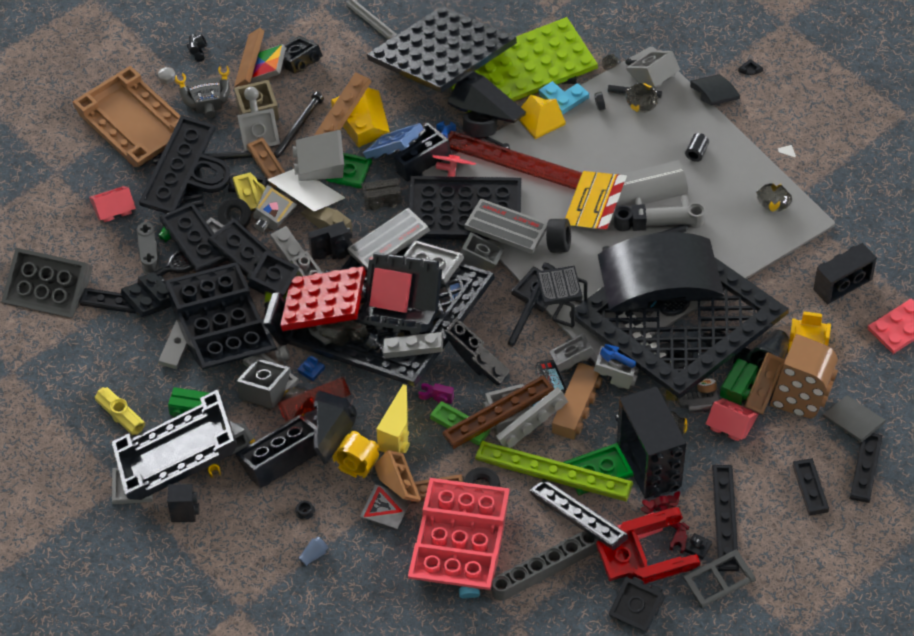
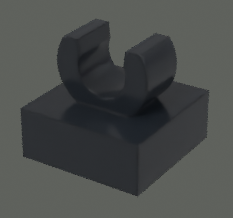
M694 533L685 547V552L691 555L697 554L698 558L703 560L713 541Z

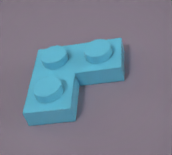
M553 81L539 89V95L543 99L557 100L562 115L589 99V92L578 83L566 91H563Z

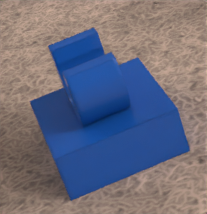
M309 356L297 370L298 373L314 381L325 369V365L318 362V359Z

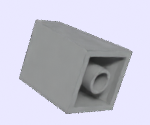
M341 130L296 140V146L292 147L293 158H297V164H294V173L298 175L299 181L343 178L344 157Z

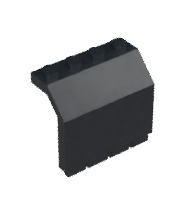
M374 252L373 259H369L365 302L358 313L357 319L350 320V322L356 323L357 327L374 325V329L385 330L386 327L392 328V332L398 333L408 330L411 335H420L421 332H428L438 312L442 277L439 261L425 259L423 265V259L407 257L406 259L405 256L392 254L388 258V254ZM375 268L412 274L406 313L369 306Z

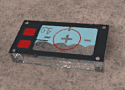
M554 360L537 362L535 368L539 377L544 375L554 389L558 387L565 395L567 389Z

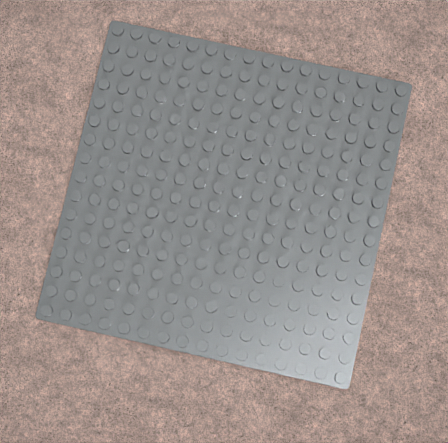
M648 47L629 59L638 60L648 52L657 50L654 47ZM623 61L581 84L589 92V99L563 114L566 125L534 139L518 120L516 123H511L496 131L494 135L488 136L503 144L508 143L510 146L508 151H504L501 146L483 138L454 154L460 156V159L476 163V165L457 163L455 177L522 178L521 213L547 223L549 219H564L566 217L583 171L622 174L679 160L687 180L688 194L684 195L687 196L689 204L699 202L706 208L704 225L700 228H691L687 225L688 230L683 233L709 238L714 257L746 279L835 226L834 220L714 105L711 106L700 100L701 93L691 88L690 82L679 71L675 73L673 78L663 81L660 87L649 89L644 87L626 70V67L629 65ZM608 85L662 91L661 98L608 92ZM597 92H602L606 107L604 110L599 111L597 109L594 94ZM631 104H633L636 107L637 105H639V111L636 112L632 110ZM696 133H702L709 139V145L702 160L699 162L691 161L685 156L687 146L692 136ZM443 160V161H442L443 163H448V164H450V161H446V160ZM436 165L425 170L422 176H448V171L436 169ZM772 183H774L776 186L781 184V186L777 188L776 191H773L770 185ZM684 195L647 203L645 207H682L681 197ZM772 201L775 205L780 201L778 209L772 212L769 209L770 202ZM613 212L606 230L571 226V246L568 252H550L547 247L546 232L533 254L496 240L488 241L504 248L499 261L519 282L533 266L543 271L542 265L544 262L553 265L555 268L575 265L578 278L584 279L588 283L587 298H589L598 289L604 287L598 261V254L602 252L604 246L611 247L634 237L662 232L681 225L646 227V231H633L631 227L627 231H619L613 225ZM579 282L584 298V283ZM576 301L570 302V303H573V304L575 305V307H577L579 304H581V303L576 302ZM691 301L687 310L676 316H666L660 312V327H668L697 310L698 301ZM700 301V306H703L710 301ZM559 304L549 305L545 311L553 317ZM563 305L556 318L571 323L569 314L571 307ZM605 312V318H616V314L614 312ZM633 312L636 317H643V312ZM646 312V317H657V312ZM576 321L575 326L572 328L557 323L571 339L584 333L595 353L589 359L596 364L600 347H604L605 343ZM619 322V328H626L622 322ZM646 322V328L657 327V322ZM649 332L651 336L657 334V332Z

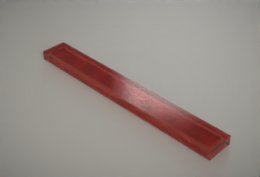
M450 131L447 137L451 150L576 190L582 172L455 131Z

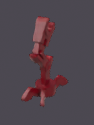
M675 492L674 496H659L650 502L642 500L644 506L641 507V511L650 514L654 509L656 511H663L668 509L669 506L677 507L681 492ZM678 522L671 525L677 532L670 543V550L672 551L675 545H679L681 547L680 553L683 554L687 541L686 531L689 530V526L684 522Z

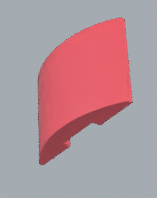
M430 478L408 579L490 590L498 563L510 489Z

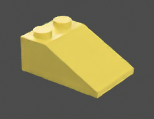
M404 384L376 429L378 450L384 453L387 450L406 453L410 445L408 442L407 385Z

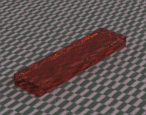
M344 377L279 402L278 406L285 422L315 410L314 400L318 391L342 398L351 395Z

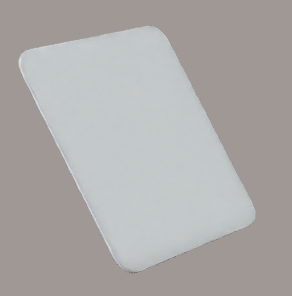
M792 145L778 148L780 153L796 157Z

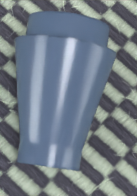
M320 537L312 538L298 559L307 566L326 554L328 546Z

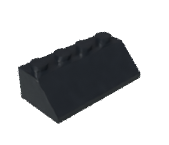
M301 414L238 451L235 455L250 479L262 488L318 455L314 449V431L317 430V426Z

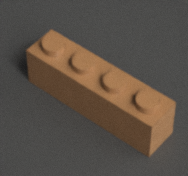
M578 363L564 395L568 403L557 411L552 422V433L573 440L576 434H581L583 418H588L590 412L588 407L590 403L594 404L597 395L595 393L596 388L600 389L603 382L601 374L594 371V367Z

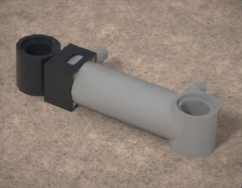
M685 195L681 197L682 207L646 208L645 204H642L641 198L637 197L635 205H632V209L626 205L616 207L613 225L619 231H627L631 227L633 231H646V227L674 225H688L691 228H700L705 222L706 208L699 202L689 204Z

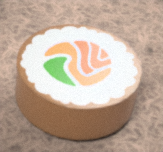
M711 378L704 379L697 385V389L702 393L713 392L717 389V382Z

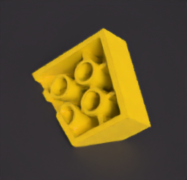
M369 87L343 125V128L358 148L390 132L380 92ZM339 96L334 99H331L332 107L339 98Z

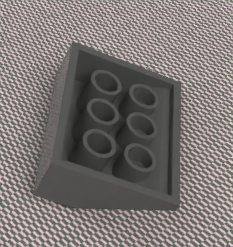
M15 248L1 302L73 318L80 304L84 289L89 284L93 267L85 262Z

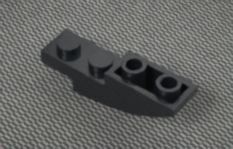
M455 317L444 331L449 342L460 357L479 376L484 374L494 384L500 385L510 372V369L483 347L485 342Z

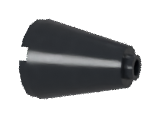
M782 330L772 331L749 351L746 356V362L758 366L759 372L767 352L786 360L789 343L788 335Z

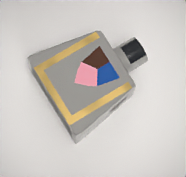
M267 185L253 214V217L258 220L254 225L255 228L260 232H264L267 227L275 230L293 213L297 204Z

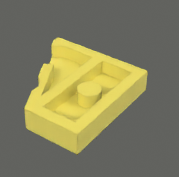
M251 172L233 177L232 180L238 198L244 200L251 211L256 210L265 190L264 185L259 183Z

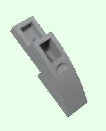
M287 226L270 234L271 240L280 251L281 258L300 267L297 276L303 277L322 273L310 254L302 249Z

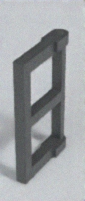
M737 549L683 576L684 581L701 608L756 581L754 574ZM734 558L746 578L728 587L716 567ZM711 570L722 591L704 599L692 579Z

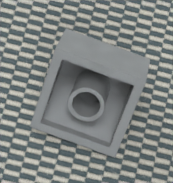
M650 51L626 67V70L644 87L646 85L643 83L651 85L652 88H658L662 85L663 81L673 78L675 73L680 70L673 51Z

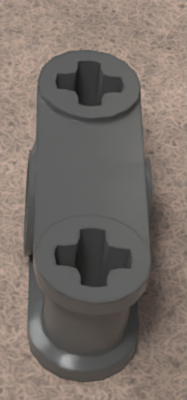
M144 222L137 227L138 250L142 270L145 274H150V272L159 269V254L154 227L151 223Z

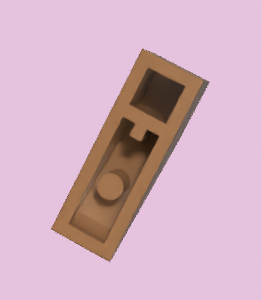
M387 450L374 464L380 481L401 498L420 502L421 498L404 454Z

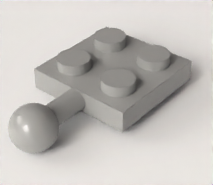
M255 87L246 88L244 96L250 103L251 113L237 115L244 151L248 150L247 144L262 137L268 146L280 144L273 108L258 111L256 101L259 96L258 90Z

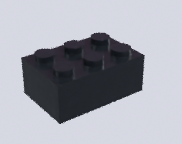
M863 243L852 246L848 251L836 255L832 260L826 263L823 262L817 267L813 290L827 305L873 280L877 257Z

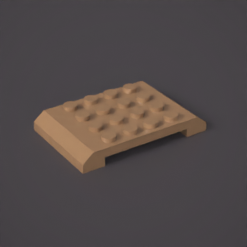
M131 66L73 101L78 114L134 167H140L164 151L180 119V115L141 79V75Z

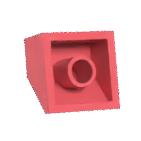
M126 186L89 197L98 219L104 222L115 219L114 216L121 214V216L132 214L131 210L136 209L130 189Z
M722 398L713 403L706 425L710 426V429L714 432H725L729 434V438L739 441L746 438L759 413Z

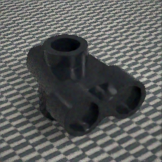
M191 34L189 42L186 43L187 48L195 56L196 62H202L205 59L202 48L208 46L206 39L202 34L197 36L196 34Z

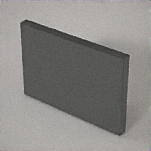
M848 395L823 414L826 419L860 442H863L886 423L885 419Z

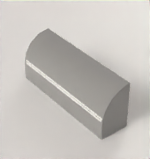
M677 160L619 174L627 175L616 207L621 205L632 207V205H635L637 197L641 198L642 204H647L688 194L687 180L680 161Z

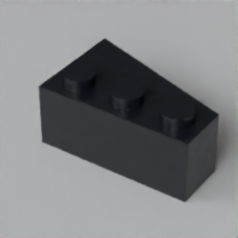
M428 122L424 125V130L418 134L419 137L409 143V147L399 151L394 156L396 171L407 182L411 180V176H418L436 165L437 162L443 161L433 158L432 155L449 157V154L451 155L449 139Z

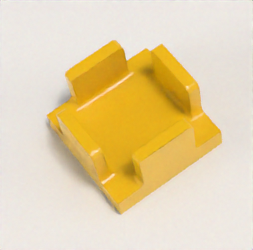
M803 312L802 320L792 318L788 353L796 334L828 346L831 324L821 323L822 314Z

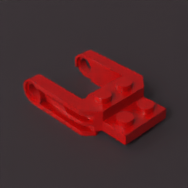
M678 507L622 522L619 529L627 533L628 539L614 551L600 541L596 542L609 581L626 576L632 579L634 576L644 581L643 584L691 571L701 565L698 555L695 554L683 558L680 556L647 566V560L637 535L680 522L683 516Z

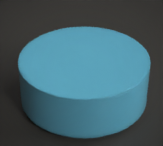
M462 586L459 589L460 598L480 596V589Z

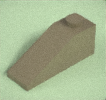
M326 206L313 211L307 207L301 212L305 218L319 229L343 221L346 228L349 227L352 232L351 220L338 210Z

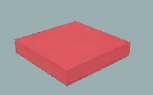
M375 268L369 306L406 313L412 274Z

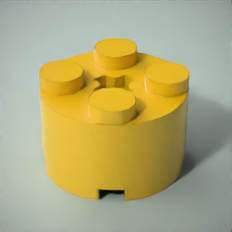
M352 431L344 437L332 458L334 463L335 461L338 462V468L343 473L355 478L357 475L365 478L379 458V445L375 441L361 436L357 431Z

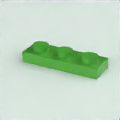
M442 401L430 414L431 420L447 429L469 417ZM490 429L469 441L480 446L481 442L490 434Z

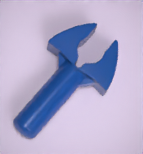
M443 121L436 125V130L447 138L449 133H456V125L450 122V125L445 126Z
M605 344L604 348L602 347L600 355L609 362L611 359H615L631 368L635 367L636 361L618 353L619 347Z

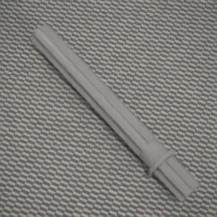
M346 1V5L388 40L398 35L357 1Z

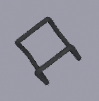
M578 278L579 282L584 283V298L576 302L582 303L587 299L588 283L586 280ZM570 302L560 303L552 320L571 328L574 327L575 305ZM563 305L571 307V323L556 318Z

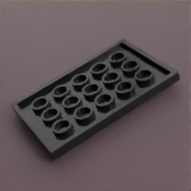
M411 176L409 209L430 230L419 239H467L470 232H474L466 230L465 223L480 199L521 213L522 178ZM474 233V234H476V235H478V236H480V237H482V238H484V239H486V240H493V239L488 238V237H485V236H483V235Z

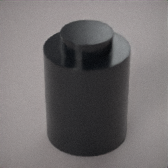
M696 133L692 136L685 151V156L689 160L694 162L702 160L709 145L707 136L702 133Z

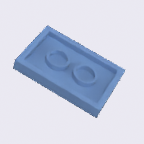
M418 123L383 134L363 154L368 159L371 157L378 158L384 153L389 155L397 149L402 151L409 147V142L419 137L418 134L423 130V127Z

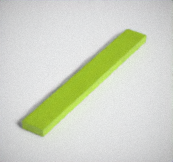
M485 441L481 442L475 456V460L625 502H627L633 487V481Z

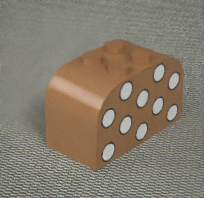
M796 334L784 362L770 406L809 419L815 417L820 406L825 407L838 370L835 369L838 357L834 350L825 344Z

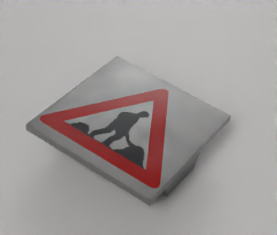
M375 484L360 518L369 520L372 524L384 528L391 527L398 530L411 501L401 498L391 489Z

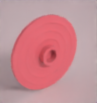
M449 154V157L432 155L433 158L450 161V164L436 163V169L448 171L447 177H455L457 163L476 165L475 162L460 159V156Z

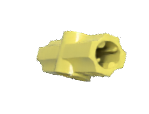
M102 387L98 390L94 397L95 401L112 416L115 422L120 423L131 435H138L142 432L145 422L128 407L126 400L117 397L108 387Z

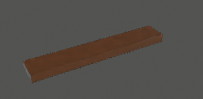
M542 375L443 431V436L451 447L455 449L542 400L554 388L545 376Z

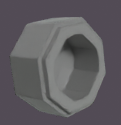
M170 67L161 68L157 74L159 81L165 84L173 82L176 76L173 68Z

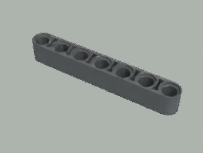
M582 531L503 572L492 581L493 597L499 601L506 600L598 552L596 546L598 540Z

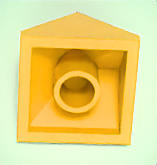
M530 95L521 107L526 111V115L519 121L534 139L566 125L556 99H543Z

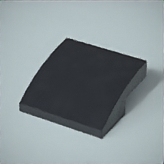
M720 74L690 81V87L701 93L700 100L711 106L740 99V94L736 88Z

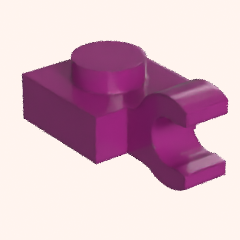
M422 383L421 389L427 392L419 391L420 399L427 400L433 397V400H436L438 403L442 401L452 404L454 399L453 387L436 383L434 386H431L427 383Z

